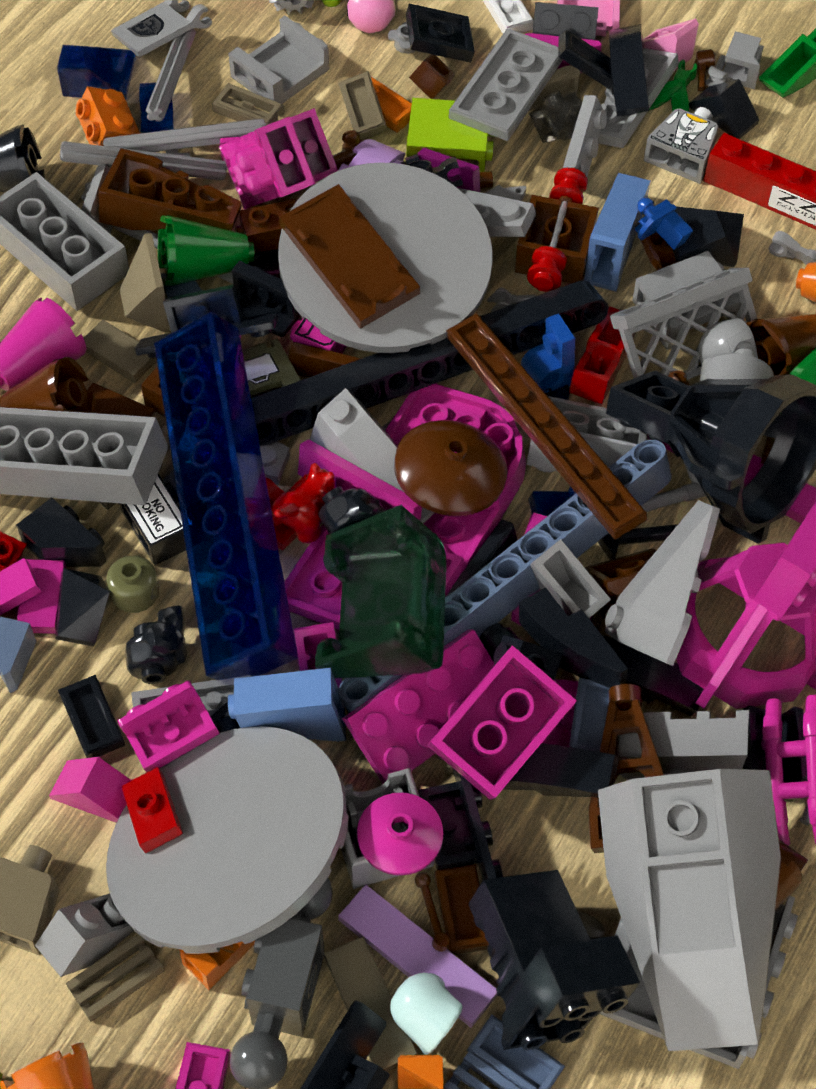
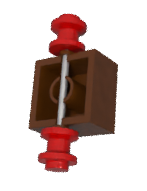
M562 168L556 172L554 177L555 186L551 189L549 198L531 195L530 203H533L536 215L525 237H519L515 273L527 275L528 282L539 291L555 290L560 287L561 282L572 284L582 281L585 275L589 240L597 222L599 207L583 205V192L587 189L588 179L582 171L576 168Z

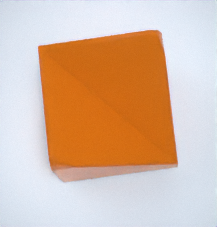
M400 1055L397 1063L398 1089H443V1056Z

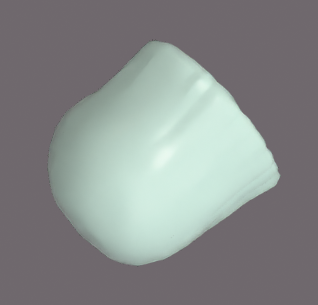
M418 973L407 978L397 988L390 1004L393 1020L418 1045L424 1055H431L459 1018L463 1008L461 1002L445 988L444 981L432 973Z

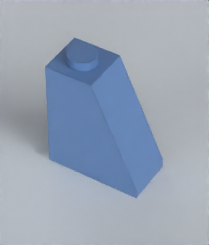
M331 668L234 678V694L228 695V711L230 718L236 719L240 728L275 727L292 731L307 739L346 741V725L342 720L345 717V706L339 695V688Z

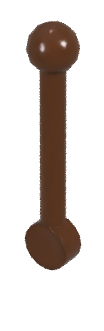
M420 872L415 876V884L421 888L433 928L434 938L432 946L435 950L443 952L447 950L450 938L441 929L429 888L431 877L425 872Z

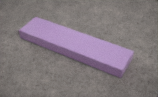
M366 884L338 915V920L359 938L364 936L369 946L407 977L418 973H432L439 976L444 981L445 988L461 1002L463 1008L459 1019L470 1028H472L498 996L493 985L448 949L443 952L435 950L432 946L433 937Z

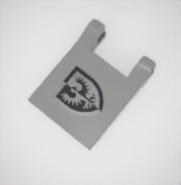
M164 0L159 5L112 29L111 32L116 39L140 58L193 28L205 29L210 27L212 19L206 16L200 20V16L208 11V8L203 4L194 6L185 18L178 12H184L189 9L190 4L188 1L182 0L178 3V0Z

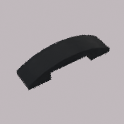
M639 24L612 29L609 32V44L617 117L650 111L645 75L642 26Z

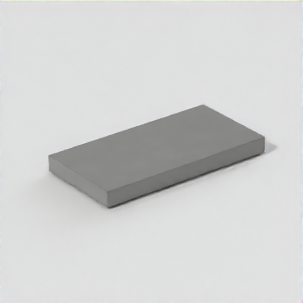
M507 28L449 109V119L508 141L563 61V59L558 57V47Z

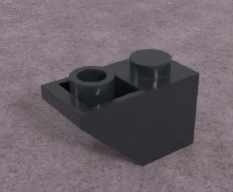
M52 497L16 525L21 541L27 544L26 548L39 560H64L66 567H101L106 563L103 550L105 542L100 534L92 527L87 530L80 523L79 517L68 505L62 507Z

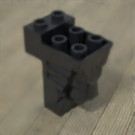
M558 870L485 879L468 904L474 916L476 926L485 933V938L489 942L487 951L491 957V968L499 975L496 981L499 986L496 991L497 995L504 1000L506 1010L502 1015L503 1034L501 1044L504 1050L519 1047L526 1051L533 1050L545 1042L560 1040L561 1043L573 1042L584 1035L586 1026L602 1010L604 1013L609 1014L624 1008L629 1002L628 998L640 984L618 935L590 939Z

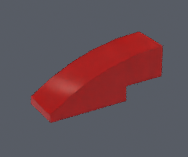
M609 306L607 316L596 326L588 339L585 353L574 369L569 393L603 404L626 358V351L619 329H613L610 315L622 310Z

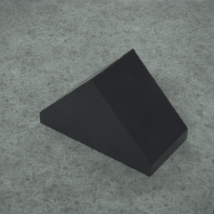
M740 79L709 86L689 102V108L693 111L699 107L708 109L713 115L712 121L717 123L719 128L727 134L738 139L748 133L759 122V117Z

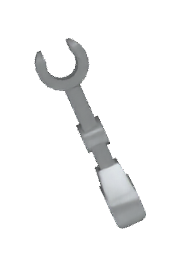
M778 231L773 236L769 252L774 256L797 258L803 261L805 265L809 262H816V251L801 247L789 234Z

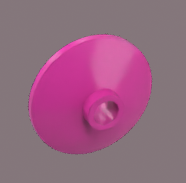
M391 793L374 800L364 810L357 827V840L362 855L373 867L391 875H409L426 868L437 857L443 842V826L437 811L423 798L409 793ZM401 822L405 823L408 829L405 832L398 833L393 830L392 826L395 823Z

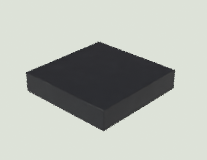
M409 3L406 11V21L411 50L471 63L475 50L469 16Z

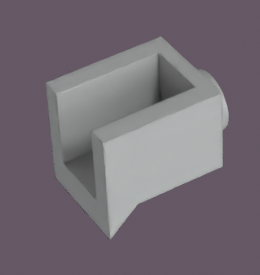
M735 31L724 61L726 65L723 72L728 74L726 82L740 79L744 87L755 89L764 46L760 45L761 38Z

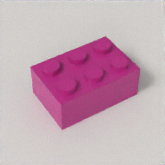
M512 645L430 740L427 746L489 800H492L498 796L577 700Z

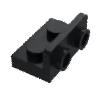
M536 2L533 33L560 36L567 30L581 39L595 40L599 7Z

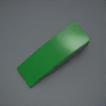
M816 28L808 36L802 34L759 77V81L784 98L815 80Z

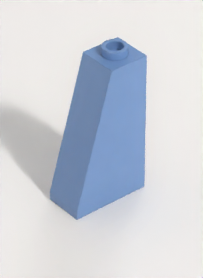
M622 173L617 174L589 240L584 280L590 282L592 286L617 292L637 233L634 230L635 226L643 216L639 212L637 204L641 198H648L651 180Z

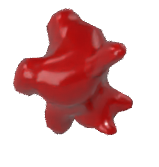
M317 463L311 464L309 473L302 479L301 483L293 491L280 494L274 501L272 511L268 514L270 525L279 527L285 524L294 529L298 541L302 543L316 542L321 534V521L318 513L325 504L322 498L335 488L334 473L320 468Z

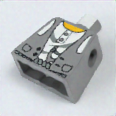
M704 107L697 108L694 113L683 109H675L648 136L644 161L700 184L706 171L709 153L715 145L719 127L717 123L712 121V113Z

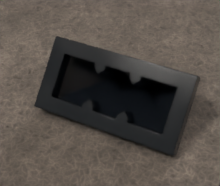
M63 568L61 572L55 639L88 646L95 645L110 593L101 576Z

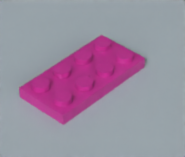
M474 629L463 632L342 718L382 784L387 781L389 773L410 768L412 771L436 754L427 744L493 668L494 662Z

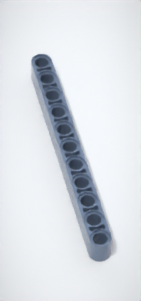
M658 440L640 442L608 467L641 506L662 490L672 478L665 445ZM577 494L573 495L347 676L340 684L339 695L348 714L466 630L474 629L478 637H480L487 628L498 623L517 608L520 601L539 590L540 587L530 564L561 539L575 557L578 558L609 532Z

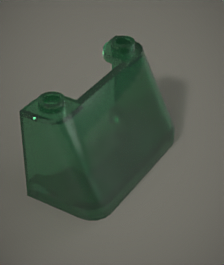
M402 505L326 535L325 554L323 556L325 568L342 582L338 641L333 638H327L319 642L315 654V668H331L335 679L423 674L439 669L443 663L447 560L444 546L438 536Z

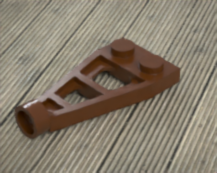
M620 684L611 687L608 690L609 706L600 752L615 755L617 736L630 733L638 734L642 751L641 758L619 760L615 781L620 774L640 772L645 777L665 775L641 707V688L633 684ZM591 797L589 803L591 849L594 853H604L599 797Z

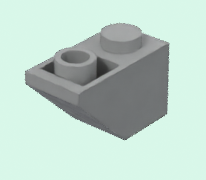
M106 894L59 909L35 946L60 977L92 966L134 930L115 907L111 895Z

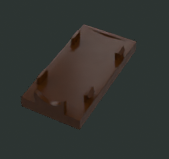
M339 184L279 217V225L360 329L420 294L419 284Z

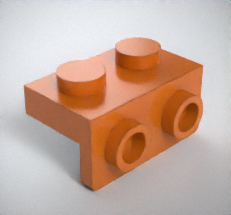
M87 86L82 98L76 104V116L79 118L89 144L103 146V141L106 137L140 133L122 92L114 89Z

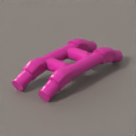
M808 695L806 697L805 713L803 714V737H805V740L781 742L783 741L782 701L771 698L766 701L765 716L763 717V740L765 741L766 770H769L771 775L778 837L785 844H791L785 799L809 798L807 799L808 813L816 844V695ZM806 756L808 781L784 783L782 758Z

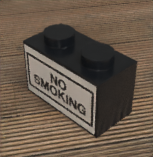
M159 474L156 477L146 505L119 503L123 515L154 566L194 547L192 531L197 529L190 512L187 509L181 511L178 506L179 497L170 482L165 484Z

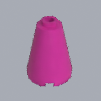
M41 297L34 301L1 341L0 388L9 391L55 359L70 357L76 361L85 355L87 348L82 334L77 337L74 335L70 327L75 322L53 300L46 298L42 301Z

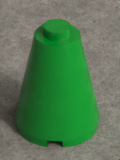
M170 215L161 216L160 221L166 223L165 229L158 230V264L160 269L166 270V277H162L163 286H174L232 273V269L239 260L246 264L248 262L253 263L254 243L248 241L246 234Z

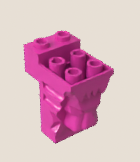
M315 108L293 117H286L219 145L239 199L242 202L243 209L297 192L314 185L315 182L338 171Z

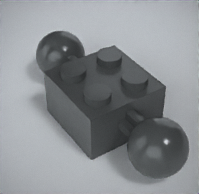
M329 878L296 915L272 932L255 940L254 953L258 954L254 970L247 969L241 995L246 996L244 1008L249 1010L254 1029L253 1032L245 1034L235 1043L230 1054L232 1075L246 1089H270L284 1076L288 1058L286 1049L279 1040L280 1032L303 1037L325 953L322 925L310 922L320 917L331 903L333 891Z

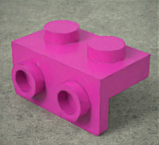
M190 681L168 687L161 696L147 704L133 707L127 712L126 716L118 720L120 728L130 741L146 773L156 767L161 768L220 734Z

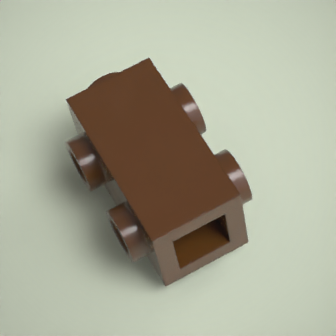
M299 198L240 210V225L235 226V232L246 234L248 241L254 243V255L279 249L282 227L279 225V217L289 212Z

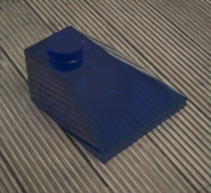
M63 45L57 65L63 96L82 98L87 86L101 89H114L122 92L126 100L136 54L131 50Z

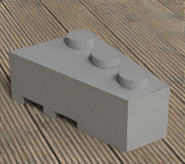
M736 710V718H711L710 711H697L696 719H672L671 712H643L665 775L713 769H742L748 751L749 710ZM637 733L617 736L615 755L619 757V760L641 758L642 751ZM640 772L620 774L627 780L645 777Z

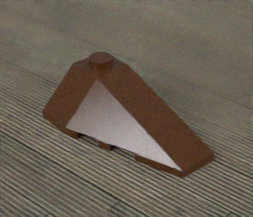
M120 148L99 190V222L129 230L165 229L166 223L160 221L162 215H170L232 230L242 208L241 201L210 185L200 186L190 181L189 174L181 170L175 173L163 167L162 160L151 155Z

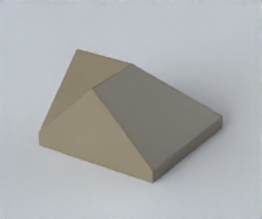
M147 233L143 236L120 288L124 314L127 318L162 332H168L171 330L163 305L165 300L164 286L152 233Z

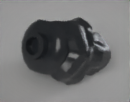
M339 486L322 498L325 504L318 513L320 521L333 538L343 537L349 546L370 534L374 530L371 524H375L376 527L386 532L395 531L399 527L392 514L381 505L380 500L376 499L366 490L351 488L344 491Z
M177 605L158 611V621L143 623L134 628V636L126 643L125 648L127 670L133 677L142 679V682L146 684H158L163 682L166 676L171 675L178 665L185 662L187 658L186 639L184 637L186 624L182 606Z

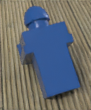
M641 198L638 201V210L645 217L638 221L640 224L634 230L638 233V238L641 241L655 232L673 250L687 241L693 229L675 212L677 207L674 204L672 205L667 199L656 206L654 201L649 198Z

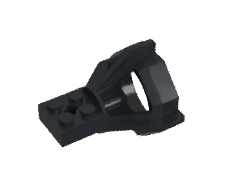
M654 370L612 386L610 389L606 414L618 419L623 426L636 428L648 434L652 440L667 443L676 457H680L685 462L689 472L695 475L711 505L720 508L718 517L723 526L756 543H761L767 539L770 524L786 515L816 470V385L792 374L775 375L768 379H705L688 386ZM762 436L775 438L773 447L763 466L752 481L743 489L750 461Z

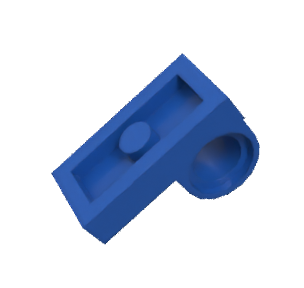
M558 313L546 318V334L542 336L543 344L530 349L521 360V366L544 393L549 392V390L545 391L548 388H551L553 391L564 387L566 384L570 386L574 373L575 337Z

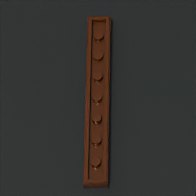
M477 313L446 330L449 341L614 539L619 538L647 521V512Z

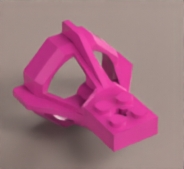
M815 502L788 545L785 543L750 546L748 550L732 557L708 559L698 564V578L702 579L699 591L720 583L744 598L746 602L744 612L719 651H717L709 643L699 626L695 610L697 593L690 594L685 613L692 615L676 660L679 664L681 675L704 689L696 701V704L700 707L705 708L713 695L735 709L745 708L748 705L754 707L766 705V701L771 698L779 699L782 703L793 702L806 684L816 690ZM773 620L781 621L805 636V659L789 669L763 672L742 667Z

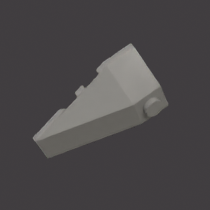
M345 388L318 412L310 440L404 492L396 479L394 471V458L398 445L366 407ZM422 507L420 526L434 512Z
M700 500L695 503L619 595L616 604L610 607L605 619L606 628L604 632L616 641L666 664L674 665L692 615L685 613L691 593L699 592L702 580L698 578V562L705 559L709 553L720 508Z

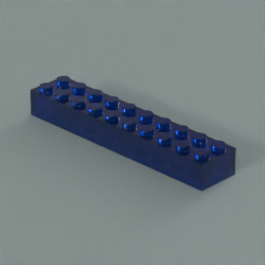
M211 311L154 343L205 673L206 676L213 679L223 680L251 675V677L260 676L298 659L239 330Z

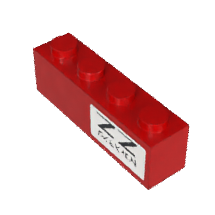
M723 133L709 153L703 181L816 230V171Z

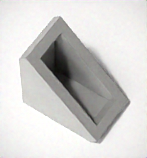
M561 539L530 564L540 590L546 587L567 616L582 609L587 617L590 618L611 600Z

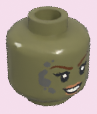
M126 556L118 559L109 568L106 579L107 587L110 591L109 594L112 602L120 610L128 613H138L147 610L155 603L159 596V582L154 566L147 559L140 556Z

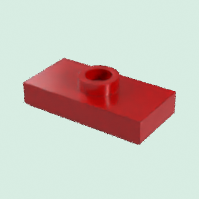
M158 767L121 786L139 846L145 854L183 834L164 774Z

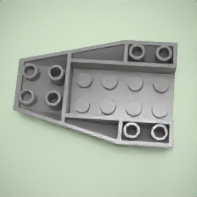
M713 769L630 779L599 789L598 797L606 876L668 1051L759 1045L781 865L770 771Z

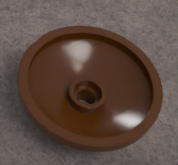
M436 420L413 428L400 441L394 458L395 476L405 494L421 507L441 515L467 516L487 509L500 497L507 480L506 459L497 443L480 429L459 421Z

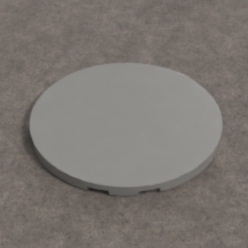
M367 163L352 166L330 174L310 187L297 200L291 210L339 184L420 286V294L360 329L282 229L279 240L278 261L280 276L288 293V298L302 318H306L320 329L321 334L335 342L362 351L375 353L408 352L410 348L428 343L433 345L447 338L446 330L471 317L476 312L486 294L490 281L492 245L487 226L481 214L468 197L457 187L434 173L397 163Z
M264 726L224 731L159 768L164 774L183 834L145 854L139 846L126 804L112 833L106 863L108 888L115 907L133 930L150 943L161 948L180 949L190 954L219 952L220 947L229 946L241 941L247 944L267 935L296 915L314 897L332 872L330 866L338 849L343 847L347 833L349 816L346 813V789L341 776L325 752L314 742L300 734L285 729Z

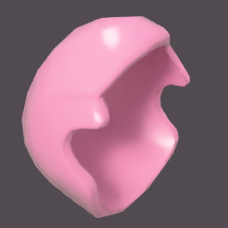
M349 0L347 4L349 20L358 30L366 33L384 30L395 16L394 0Z

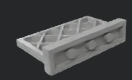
M749 268L727 269L610 315L613 329H619L633 378L644 375L649 362L663 368L661 373L667 376L669 373L677 371L672 366L680 350L693 356L688 369L683 371L687 375V380L700 375L702 365H698L700 362L698 347L695 351L683 345L690 326L705 333L710 326L718 322L721 315L728 319L740 318L745 323L757 319L747 284L753 281ZM738 292L742 305L737 316L724 310L729 296ZM719 300L718 303H717V305L711 303V302H714V301ZM701 306L714 310L706 328L693 321ZM688 312L686 317L681 315L683 313ZM673 317L683 322L676 340L662 334L668 319ZM657 324L656 329L650 327ZM640 330L652 334L645 353L636 349L632 337L633 333ZM659 339L673 345L665 363L652 357Z

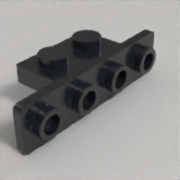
M234 284L165 298L163 305L171 333L141 339L135 347V352L137 356L147 354L149 358H156L167 354L170 349L181 347L183 351H191L202 347L205 342L216 340L217 344H226L235 341L237 336L251 334V337L265 336L270 334L272 329L276 327L279 320L278 313L272 312L243 318Z
M453 769L456 782L418 790L419 797L430 803L437 811L443 826L442 846L437 857L434 859L436 869L441 870L478 863L482 881L503 877L499 860H492L488 846L493 845L489 822H481L478 808L482 807L481 792L455 769Z
M355 1000L300 1089H382L390 1074L366 1059L385 1029L386 1021L365 1004Z

